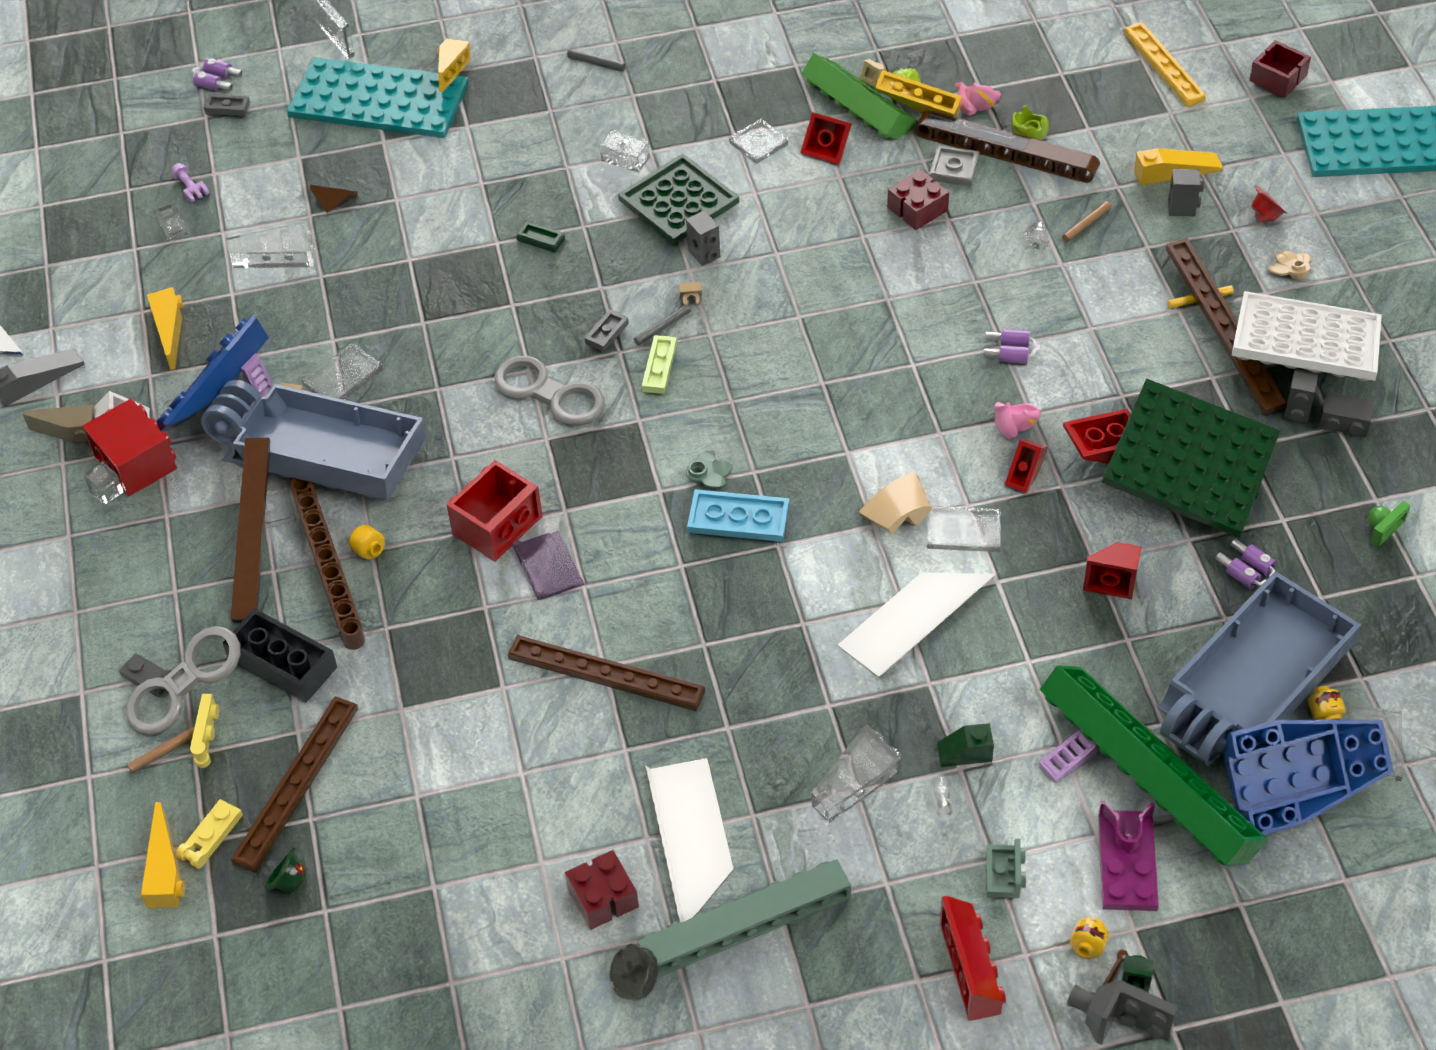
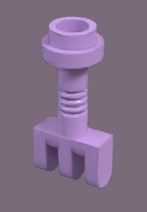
M175 164L171 169L172 176L175 180H181L187 188L183 190L184 196L190 203L195 202L193 195L198 200L202 198L200 191L205 196L210 194L202 181L195 184L187 175L189 170L185 165Z

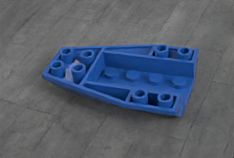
M254 315L248 320L243 318L235 327L237 330L232 335L226 334L219 343L222 345L221 349L218 352L212 351L206 359L208 362L207 366L186 392L182 391L169 405L172 409L168 408L157 419L156 422L161 432H166L182 424L205 408L220 394L221 389L228 381L236 379L242 372L241 367L268 340V335Z
M1275 720L1230 732L1224 753L1235 809L1263 835L1304 824L1394 772L1383 720Z

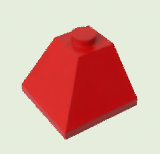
M812 112L800 153L840 165L852 123Z

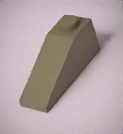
M93 405L27 410L23 411V416L29 430L72 443L86 442L88 440L83 425L94 419Z

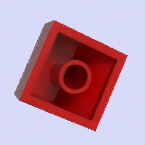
M1116 542L1088 556L1083 591L1132 600L1142 546Z

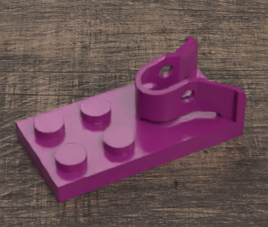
M1100 801L1098 827L1102 909L1158 911L1159 902L1153 826L1155 803H1150L1144 811L1113 810L1105 801Z

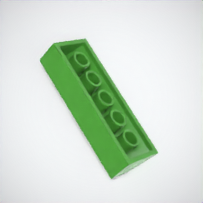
M814 52L801 75L807 78L806 82L815 88L817 86L820 87V93L828 98L834 97V103L842 108H845V106L849 108L848 113L858 119L859 117L863 118V124L872 129L874 127L877 128V134L885 139L889 137L899 139L914 129L918 122L913 116L838 63Z

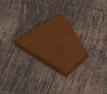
M310 184V190L327 213L356 197L358 191Z

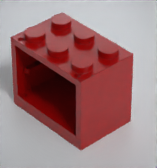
M132 398L83 425L94 457L128 497L177 469L174 461L177 457L169 446L172 442L165 431L161 432L155 419H149L145 408L141 404L137 405Z
M496 460L489 466L484 467L481 473L474 480L468 482L465 488L456 496H453L446 505L452 535L494 562L543 517L538 486Z

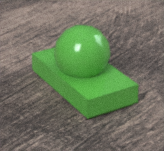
M1402 501L1392 512L1384 506L1372 508L1368 514L1369 524L1374 528L1370 544L1377 548L1407 520L1410 504Z

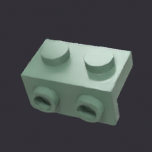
M1020 838L1014 839V845L987 844V897L1020 898L1021 888H1026V872L1021 871V864H1025L1026 850L1025 848H1020Z

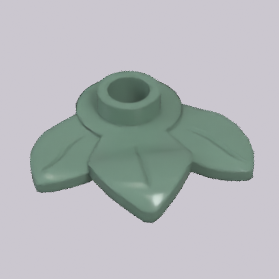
M714 450L702 452L697 456L696 460L689 464L686 469V475L689 480L701 482L706 487L721 488L726 485L724 478L730 474L733 465L716 460Z

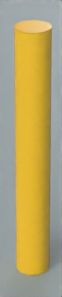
M1232 285L1218 288L1222 296L1234 294ZM1193 295L1167 301L1169 309L1197 303Z

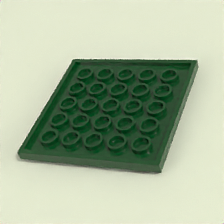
M1146 378L1101 483L1240 538L1280 430Z

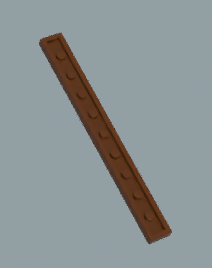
M1188 238L1167 243L1166 251L1262 413L1265 415L1285 409L1287 402L1261 361L1253 359L1241 360L1236 356H1231L1238 321Z

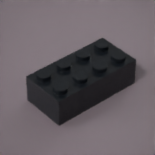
M255 608L233 631L240 643L241 651L237 665L305 703L309 701L337 668L332 649ZM225 640L223 646L228 658L229 645Z

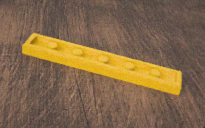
M1143 22L1124 29V34L1187 107L1206 100L1204 92Z

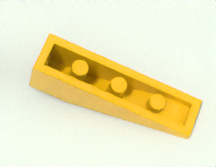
M446 39L439 46L440 92H443L470 62V42Z
M882 70L875 87L876 91L920 113L933 111L957 118L961 108L962 96Z
M1156 148L1136 152L1134 173L1140 185L1171 180L1173 169H1199L1201 175L1223 171V166L1216 153Z
M173 287L147 294L170 370H174L182 324L180 308H184L181 296H176Z
M155 802L141 897L147 908L179 907L180 897H184L185 883L181 880L165 811L161 802Z

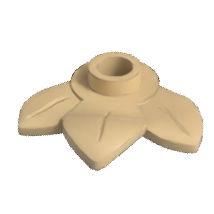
M1281 251L1276 254L1278 263L1267 268L1273 274L1279 276L1290 274L1291 278L1300 280L1306 278L1310 272L1311 257L1304 252L1295 255L1290 251Z

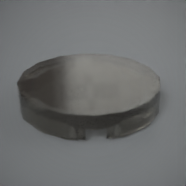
M629 944L626 945L628 947H625L623 950L620 949L615 954L611 962L609 976L610 981H613L615 987L613 990L619 997L637 1001L645 998L652 991L657 981L658 964L655 955L649 948L643 945Z

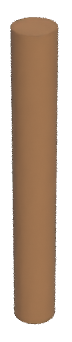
M1106 201L1064 233L1062 235L1063 240L1068 242L1111 209V203Z
M195 725L127 764L131 773L191 740Z

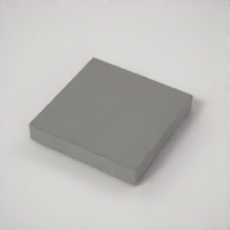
M938 145L929 176L935 181L971 186L979 159V151Z

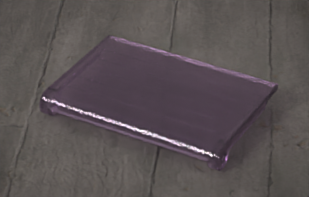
M559 531L546 533L523 542L520 540L513 542L512 546L537 600H543L584 585Z

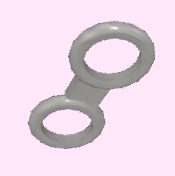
M516 356L507 359L499 365L495 372L494 382L498 390L504 395L515 399L534 396L535 399L550 405L554 417L568 425L575 426L590 423L601 415L605 407V398L594 385L585 382H572L562 385L548 378L546 366L537 358ZM518 366L531 367L539 374L537 381L525 388L509 386L505 383L504 377L508 371ZM582 392L594 398L595 405L593 408L581 415L567 414L560 407L562 399L572 393Z
M218 626L205 628L195 634L187 645L184 661L164 678L148 679L138 685L131 693L126 705V717L131 727L137 732L147 735L159 734L172 727L179 718L183 708V697L199 682L208 684L219 682L229 676L235 669L241 655L240 643L236 635L229 629ZM211 638H224L229 645V655L222 667L212 672L198 670L195 656L199 647ZM154 689L168 690L171 696V707L167 715L157 723L147 724L141 722L138 716V706L144 695Z

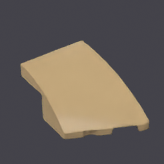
M911 472L885 486L862 507L859 513L863 518L894 534L904 520L918 526L932 510V506L926 497L925 490L921 486L919 476L915 472Z

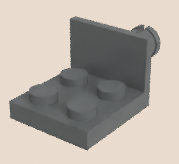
M1121 980L1099 986L1096 993L1087 991L1075 984L1067 1001V1006L1074 1007L1087 1014L1086 1024L1096 1043L1101 1045L1115 1018L1120 1019L1127 1026H1135L1146 1031L1153 1038L1168 1041L1173 1031L1179 1007Z

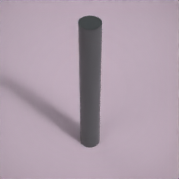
M569 49L567 52V57L621 71H624L626 64L596 55Z
M685 304L634 337V342L637 345L642 344L690 313V307Z

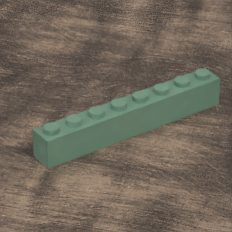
M838 859L831 862H822L814 869L798 872L787 880L773 882L767 888L760 891L748 892L742 898L733 902H724L713 910L699 912L691 919L672 923L664 930L644 935L642 939L637 940L639 954L651 980H654L851 899V883Z

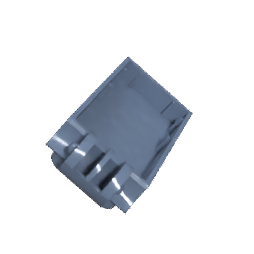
M241 380L228 381L221 389L220 394L213 400L212 405L201 417L202 427L212 439L231 446L222 458V461L243 467L245 438L269 437L271 444L268 472L279 474L284 478H296L321 484L326 488H338L363 494L372 499H389L426 439L424 420L421 417L274 384L264 398L256 388Z
M1275 571L1171 680L1167 693L1157 708L1167 715L1162 723L1160 734L1207 766L1211 765L1218 757L1225 761L1224 753L1228 734L1275 720H1286L1356 643L1361 624Z

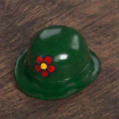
M296 847L289 851L269 875L264 886L267 892L272 891L274 888L286 893L293 892L305 879L307 874L306 865L294 854L297 849Z

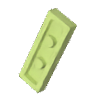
M654 335L642 383V392L665 394L677 346V337Z

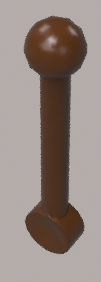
M1121 949L1118 951L1117 961L1103 985L1112 981L1121 963L1124 962L1125 955H1128L1126 950Z

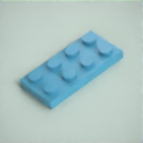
M695 489L687 532L783 542L790 505L789 498Z

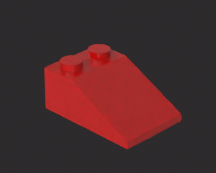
M1128 409L1063 422V427L1083 460L1109 464L1131 413Z

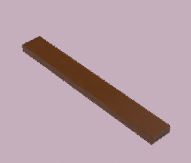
M269 437L245 438L231 608L232 622H242L254 608L258 610L271 444Z
M520 635L516 636L508 653V658L513 661L697 711L705 692V686Z
M336 696L333 698L232 857L233 865L254 873L257 872L358 710L356 703Z

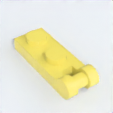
M202 694L190 746L194 761L199 768H205L211 762L208 749L210 741H213L215 737L214 721L219 718V705L215 703L212 694Z
M219 799L189 839L178 847L176 857L182 861H190V864L198 869L202 868L243 816L241 810Z

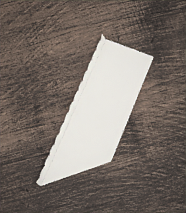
M921 572L842 640L838 646L880 677L996 574Z
M707 758L653 769L646 766L680 922L691 919L697 914L734 869Z

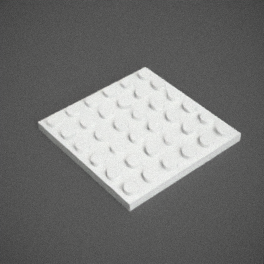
M1244 291L1231 356H1236L1241 360H1259L1264 364H1281L1291 369L1297 367L1304 368L1314 373L1327 372L1337 377H1356L1360 381H1375L1378 371L1382 314Z

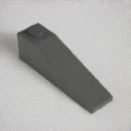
M69 349L6 365L0 368V402L6 407L85 365V363L74 349Z

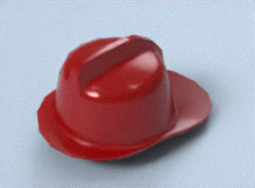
M1256 185L1254 186L1257 194L1251 207L1255 211L1254 217L1260 222L1266 220L1274 222L1283 213L1287 214L1267 192Z

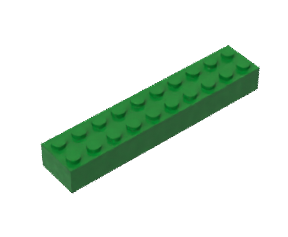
M1059 665L1055 667L1039 689L1046 695L1045 700L1064 712L1063 717L1066 720L1079 726L1084 737L1096 742L1100 746L1099 750L1102 754L1113 758L1118 763V769L1126 775H1131L1137 781V787L1146 793H1150L1156 799L1155 803L1161 809L1169 811L1174 816V821L1180 827L1188 829L1194 835L1193 839L1199 845L1207 847L1214 853L1212 856L1218 863L1224 866L1249 864L1267 842L1268 838L1082 667Z

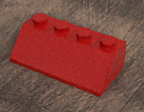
M943 896L941 899L940 927L968 1021L1001 1015L1002 1005L1006 1003V996L1003 987H998L996 978H998L996 963L990 962L988 955L991 953L989 940L987 937L983 938L981 930H983L980 913H975L972 903L950 896Z

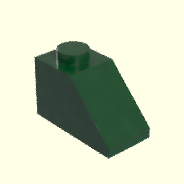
M990 723L962 726L938 741L937 749L940 766L947 767L992 762L994 742Z
M1125 955L1121 981L1149 993L1153 976V960L1146 959L1141 955Z

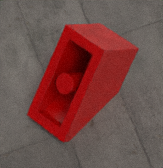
M1027 439L1019 440L1004 485L1028 493L1041 469L1048 447Z

